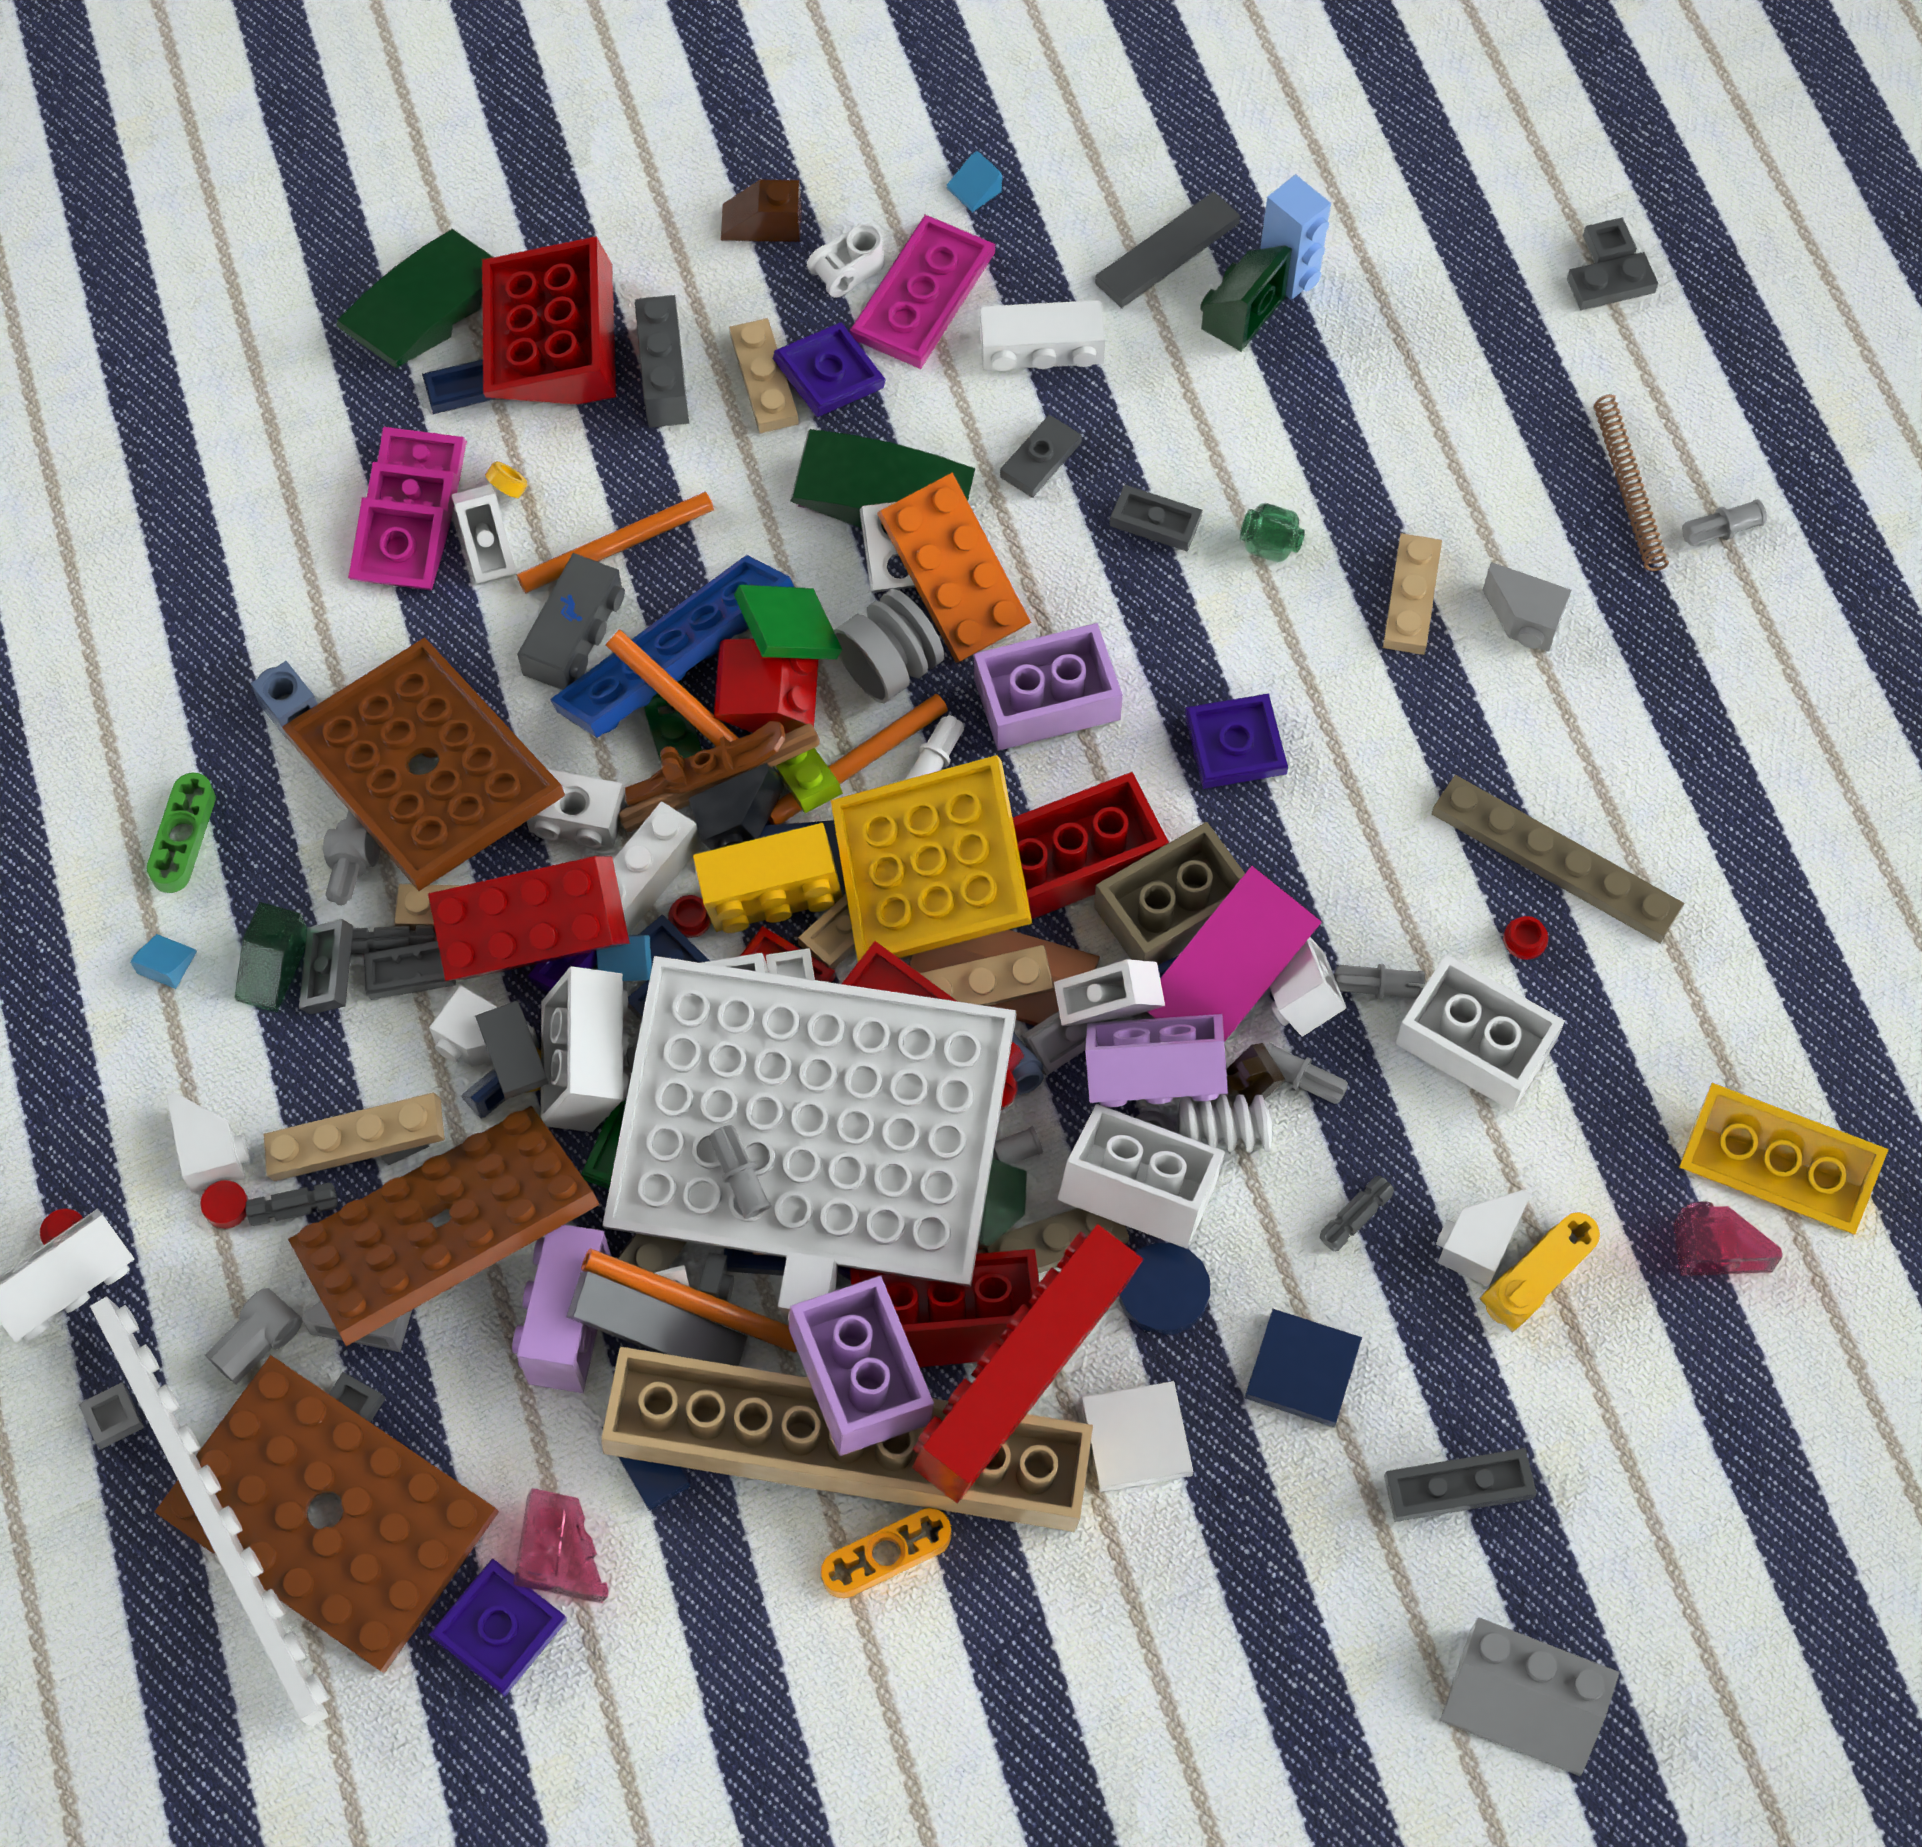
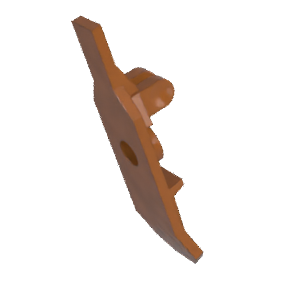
M769 721L754 733L730 742L725 737H721L720 746L709 750H702L685 759L683 756L680 757L675 748L665 747L660 752L662 768L649 779L625 787L626 802L630 806L662 793L682 794L756 767L779 751L785 741L784 726L780 722Z

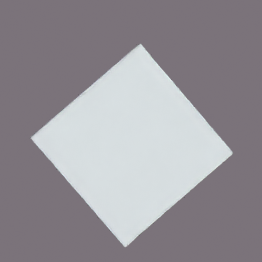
M1174 1381L1082 1397L1081 1403L1085 1423L1093 1425L1090 1447L1099 1492L1193 1476V1467Z

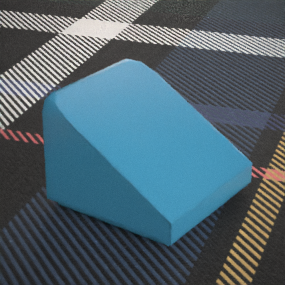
M976 151L948 182L947 189L971 212H974L1002 192V174L980 152Z
M156 934L134 955L130 963L137 974L176 989L197 951Z
M628 935L630 944L596 951L598 970L622 973L623 981L650 980L652 963L649 935Z

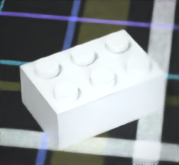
M1445 954L1403 1019L1395 1044L1513 1112L1555 1045L1565 1020L1452 956Z
M570 966L541 1001V1063L549 1084L541 1087V1120L547 1127L593 1132L605 1118L609 1117L618 1104L626 1098L628 1076L623 1074V1058L628 1049V1035L626 1032H623V1017L628 1006V994L626 991H623L622 973Z
M1096 1104L1067 1160L1057 1200L1188 1249L1215 1189L1225 1151Z

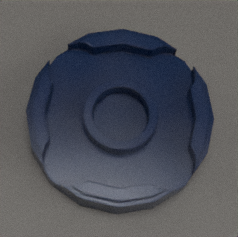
M1153 1243L1138 1249L1135 1253L1141 1256L1143 1261L1119 1295V1302L1125 1315L1138 1328L1148 1332L1151 1330L1156 1333H1162V1335H1174L1190 1329L1203 1316L1210 1299V1277L1203 1262L1189 1249L1173 1243Z

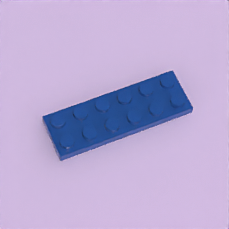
M745 555L631 640L678 682L693 666L703 659L713 656L718 651L721 641L731 639L735 635H739L749 629L734 597L739 585L795 586L790 576L749 555ZM612 653L551 698L550 701L557 713L598 738L602 734L614 730L619 722L634 710L649 704L657 692L616 654Z

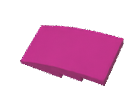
M383 427L378 460L372 463L367 498L362 497L348 576L350 580L432 591L454 510L451 494L457 493L467 444L464 437Z

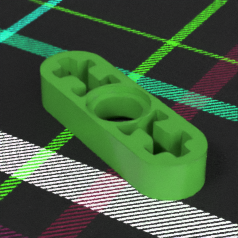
M200 773L184 774L174 783L147 863V873L153 885L164 893L178 892L188 884L215 804L216 796L211 783L206 776ZM196 788H200L202 795H195L190 806L186 794H193ZM189 807H191L194 814L188 812ZM180 824H188L193 827L191 836L186 840L174 841L170 838L173 828ZM169 851L175 853L174 858H172ZM173 859L177 872L172 871L168 874L167 878H163L160 870H168Z

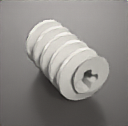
M1219 1094L1214 1107H1212L1210 1100L1198 1101L1196 1107H1194L1190 1096L1181 1097L1178 1107V1134L1201 1142L1202 1138H1205L1208 1145L1217 1148L1219 1140L1224 1139L1229 1152L1234 1151L1238 1139L1243 1140L1247 1152H1252L1256 1139H1261L1265 1152H1270L1272 1143L1271 1105L1267 1108L1262 1095H1255L1250 1108L1244 1095H1237L1233 1107H1230L1228 1099L1224 1094Z

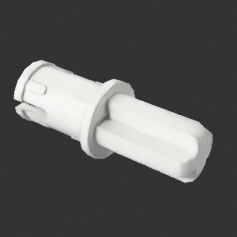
M952 715L941 718L928 742L920 745L918 749L920 755L904 780L940 771L942 767H947L950 764L949 755L964 731V724Z

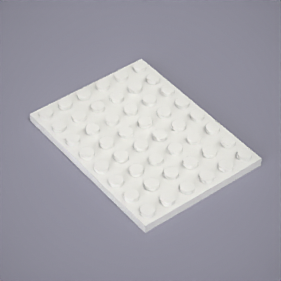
M654 956L602 1226L605 1229L786 1258L788 1251L834 1258L837 1266L971 1287L1016 1020V1010ZM727 1125H732L736 1129L750 1162H756L758 1167L754 1171L768 1202L771 1203V1208L748 1219H744L743 1212L729 1182L724 1183L722 1180V1176L725 1173L709 1139V1136L715 1130Z

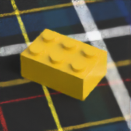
M823 823L693 855L703 903L716 932L722 930L725 933L740 932L747 929L749 924L763 920L770 923L781 922L789 919L792 913L807 909L811 912L825 911L834 906L835 902L843 897L833 854Z

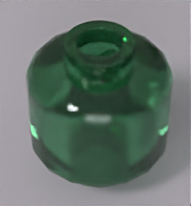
M1261 503L1255 510L1249 509L1240 530V540L1245 541V548L1248 553L1275 562H1283L1289 557L1291 552H1299L1304 540L1305 530L1299 528L1300 522L1296 512L1269 503Z

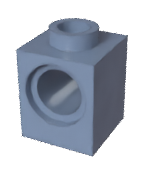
M284 661L277 667L263 671L258 679L250 683L258 704L285 738L282 726L317 705L313 693L287 661ZM291 694L286 699L277 700L282 695Z

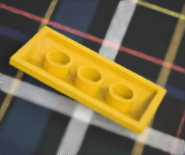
M1711 1083L1695 1120L1679 1168L1855 1235L1889 1149Z

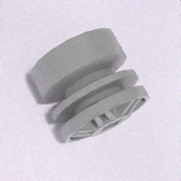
M891 589L880 598V601L875 600L867 607V617L856 614L834 630L842 647L839 658L844 667L867 695L883 704L910 685L909 675L919 679L928 672V668L933 669L944 660V649L931 622L911 598L900 590Z

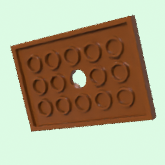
M425 637L282 726L286 738L418 891L565 796L563 787ZM419 754L428 758L439 757L437 766L432 771L421 775L410 773L408 763Z
M529 1106L522 1111L509 1114L502 1122L484 1132L469 1136L462 1144L444 1154L429 1158L422 1166L402 1177L387 1181L382 1188L362 1199L347 1203L340 1211L320 1222L305 1226L298 1234L290 1237L288 1241L344 1344L348 1346L598 1206L599 1203L592 1189L534 1108ZM450 1209L451 1219L447 1223L435 1228L431 1222H427L429 1218H433L444 1210Z
M272 1355L269 1356L196 1455L201 1467L208 1465L221 1486V1490L215 1493L222 1508L229 1506L236 1515L242 1527V1531L236 1534L243 1549L245 1550L250 1547L260 1561L264 1572L257 1577L264 1590L272 1589L281 1602L384 1674L499 1513L490 1503ZM177 1480L154 1513L216 1555L179 1480ZM323 1493L338 1495L343 1508V1514L339 1522L333 1527L321 1529L312 1526L308 1519V1508L312 1500Z

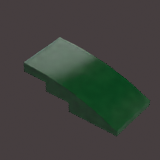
M451 229L427 243L391 269L337 320L336 327L394 368H397L451 338L453 324L480 310L483 297L482 260L493 258V256L454 229Z
M810 429L806 436L790 502L862 529L860 516L862 506L897 502L952 472L968 501L975 468L932 453L891 442L852 434Z

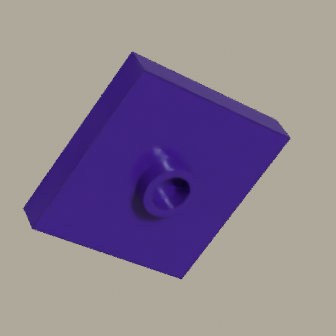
M842 322L774 350V362L816 417H820L883 389L886 379Z
M1269 693L1185 707L1184 715L1203 789L1287 775L1288 764Z
M492 1558L430 1632L429 1636L502 1696L506 1697L568 1619L563 1613Z

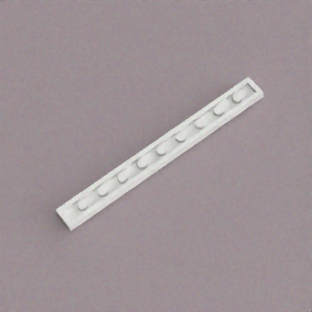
M105 1297L92 1304L90 1308L300 1720L313 1727L329 1717L323 1705V1702L329 1699L328 1694L315 1673L308 1676L300 1661L307 1657L306 1651L295 1632L291 1631L287 1634L279 1620V1617L285 1615L284 1608L272 1589L265 1592L257 1576L264 1572L262 1565L254 1551L250 1547L244 1550L236 1534L242 1531V1527L233 1510L229 1506L222 1508L215 1493L221 1490V1486L208 1465L201 1467L194 1452L201 1448L194 1433L187 1424L181 1427L173 1412L179 1410L180 1407L174 1394L167 1384L160 1387L153 1372L159 1370V1365L146 1344L140 1347L133 1333L139 1330V1326L126 1305L119 1308L108 1297Z

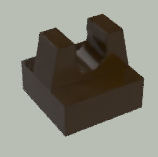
M1263 1043L1251 1045L1226 1069L1228 1075V1096L1244 1095L1248 1107H1251L1255 1095H1262L1265 1100L1286 1080Z

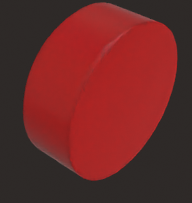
M222 1180L213 1183L204 1191L200 1206L202 1213L211 1225L221 1229H228L239 1225L246 1218V1202L249 1199L239 1184L229 1180Z

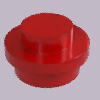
M682 896L669 909L668 920L686 938H695L703 935L712 924L703 899L698 896Z
M1523 916L1512 920L1507 925L1503 941L1506 949L1513 956L1530 960L1539 957L1545 951L1549 937L1546 928L1538 919Z
M59 1209L50 1213L40 1227L42 1243L44 1245L79 1222L83 1217L72 1209Z

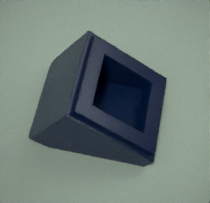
M495 1069L487 1073L461 1095L462 1099L480 1118H485L506 1100Z

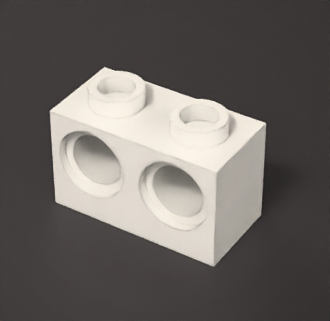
M895 502L862 506L860 509L871 593L915 587L909 574L905 578L898 579L891 576L887 570L889 558L899 555L889 536L883 531L877 512Z

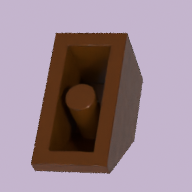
M760 179L723 203L721 241L800 242L802 215L800 181Z

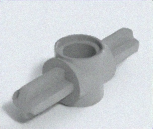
M349 810L346 819L341 820L337 824L336 829L327 830L323 842L324 858L327 865L332 869L326 890V898L328 901L335 902L341 906L347 904V901L352 899L357 877L363 875L367 867H374L377 864L380 853V846Z

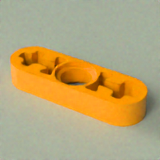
M925 1508L832 1552L825 1558L821 1567L822 1582L826 1591L837 1598H850L941 1554L947 1549L951 1541L950 1521L943 1512L934 1508ZM929 1522L932 1528L941 1526L942 1529L937 1532V1542L931 1543L927 1537L921 1538L913 1542V1549L916 1553L908 1555L907 1543L900 1534L901 1532L908 1531L910 1540L922 1533L921 1524ZM882 1541L895 1543L901 1551L899 1559L894 1564L888 1566L878 1564L872 1556L873 1549L878 1543ZM862 1551L865 1552L866 1564L873 1574L865 1576L864 1567H861L851 1573L852 1582L850 1584L844 1585L840 1579L834 1581L830 1579L835 1575L834 1566L842 1563L846 1569L855 1567L860 1564V1559L856 1554Z

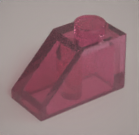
M1694 1202L1682 1208L1673 1223L1680 1276L1769 1273L1774 1271L1783 1257L1782 1250L1777 1244L1729 1206L1714 1207L1711 1202Z

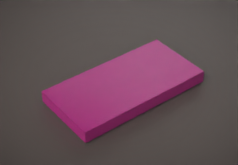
M925 214L853 324L850 334L859 343L922 369L995 254V244Z
M1251 866L1160 978L1165 1006L1146 1012L1154 1018L1222 1014L1225 1042L1322 922Z

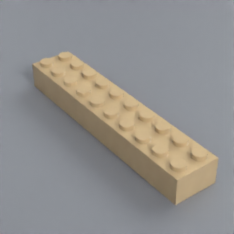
M620 1347L601 1442L603 1454L1075 1532L1081 1517L1093 1425L1027 1414L957 1504L912 1469L918 1456L912 1449L926 1426L839 1456L810 1381L806 1377ZM932 1398L934 1406L931 1420L936 1415L943 1421L946 1415L942 1411L948 1404V1401Z

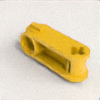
M1577 1212L1569 1214L1552 1227L1513 1267H1510L1480 1296L1479 1300L1486 1306L1490 1317L1497 1323L1504 1324L1511 1332L1518 1329L1545 1302V1298L1596 1247L1599 1242L1600 1231L1595 1220L1587 1214ZM1571 1233L1577 1238L1574 1243L1568 1238Z

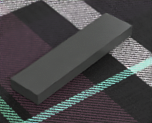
M1213 191L1099 272L1095 277V284L1119 307L1123 308L1240 223V214Z
M589 1271L580 1273L566 1316L569 1319L655 1353L739 1366L748 1338L747 1335Z

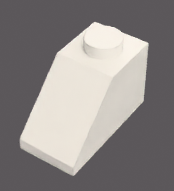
M492 484L451 494L476 584L516 574V568Z
M1309 937L1270 985L1275 1000L1270 1004L1274 1015L1283 1026L1290 1023L1302 1037L1347 1008L1325 953Z
M1127 959L1054 982L1062 1026L1130 1017L1165 1006L1157 962Z
M460 985L429 1027L436 1044L434 1046L436 1051L449 1061L456 1063L460 1059L472 1067L491 1063L492 1061L475 1015L495 1009L497 1006ZM527 1025L535 1046L539 1048L534 1028Z
M175 1092L166 1094L181 1175L190 1191L193 1193L207 1189L213 1183L222 1180L234 1182L246 1179L243 1162L249 1161L250 1158L243 1134L236 1136L227 1120Z
M1520 1190L1462 1208L1456 1223L1447 1219L1436 1242V1245L1443 1248L1438 1263L1489 1287L1526 1208L1531 1193Z

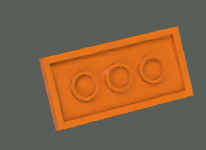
M953 472L877 512L955 663L966 659L1031 623Z

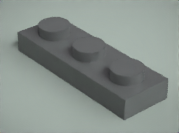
M1526 1448L1389 1470L1384 1475L1394 1522L1534 1499L1537 1495Z

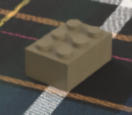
M1205 822L1096 884L1094 908L1131 960L1157 962V965L1172 959L1184 950L1245 873L1208 822Z

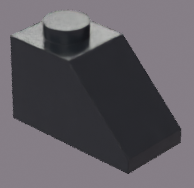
M764 763L689 797L701 841L710 850L758 839L784 789L783 780L767 763Z

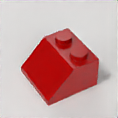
M754 638L724 639L720 642L714 718L752 733L769 721L780 722L784 726L785 734L806 724H812L814 727L819 659L762 657Z

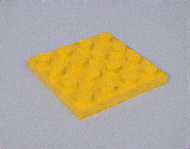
M998 755L831 800L858 962L874 941L898 958L1032 924L1003 765Z

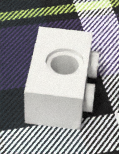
M547 769L562 785L565 796L527 820L529 832L546 840H557L558 838L573 840L587 848H599L600 846L613 848L621 823L619 813L626 806L622 783ZM573 808L584 809L581 813L576 815L566 814L570 809Z

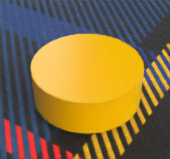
M493 462L485 474L486 479L494 487L514 498H520L528 486L527 480L519 472L502 462Z

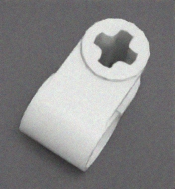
M859 224L854 226L850 231L834 241L816 249L807 261V268L812 274L818 275L824 281L826 290L831 297H841L856 285L882 270L884 266L882 235L879 229L873 225Z

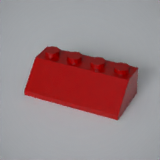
M1035 1249L977 1253L971 1287L850 1268L851 1285L878 1276L882 1277L919 1367L978 1362L994 1340L1002 1346L1004 1342L1000 1337L1006 1330V1325L1023 1303L1030 1309L1032 1308L1028 1301L1036 1292L1035 1288L1040 1283Z

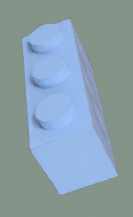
M1296 174L1267 197L1260 249L1286 245L1292 249L1285 294L1291 300L1303 290H1311L1321 278L1320 270L1322 257L1325 253L1324 245L1326 232L1329 228L1328 219L1331 202Z

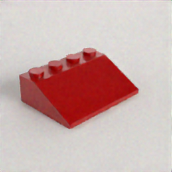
M595 236L483 259V394L485 397L575 405L616 397L612 263L598 237Z

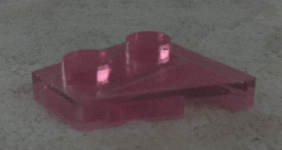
M535 1488L530 1490L526 1500L513 1585L603 1604L608 1598L609 1589L606 1582H601L594 1561L597 1553L591 1536L588 1535L584 1528L585 1517L578 1498Z

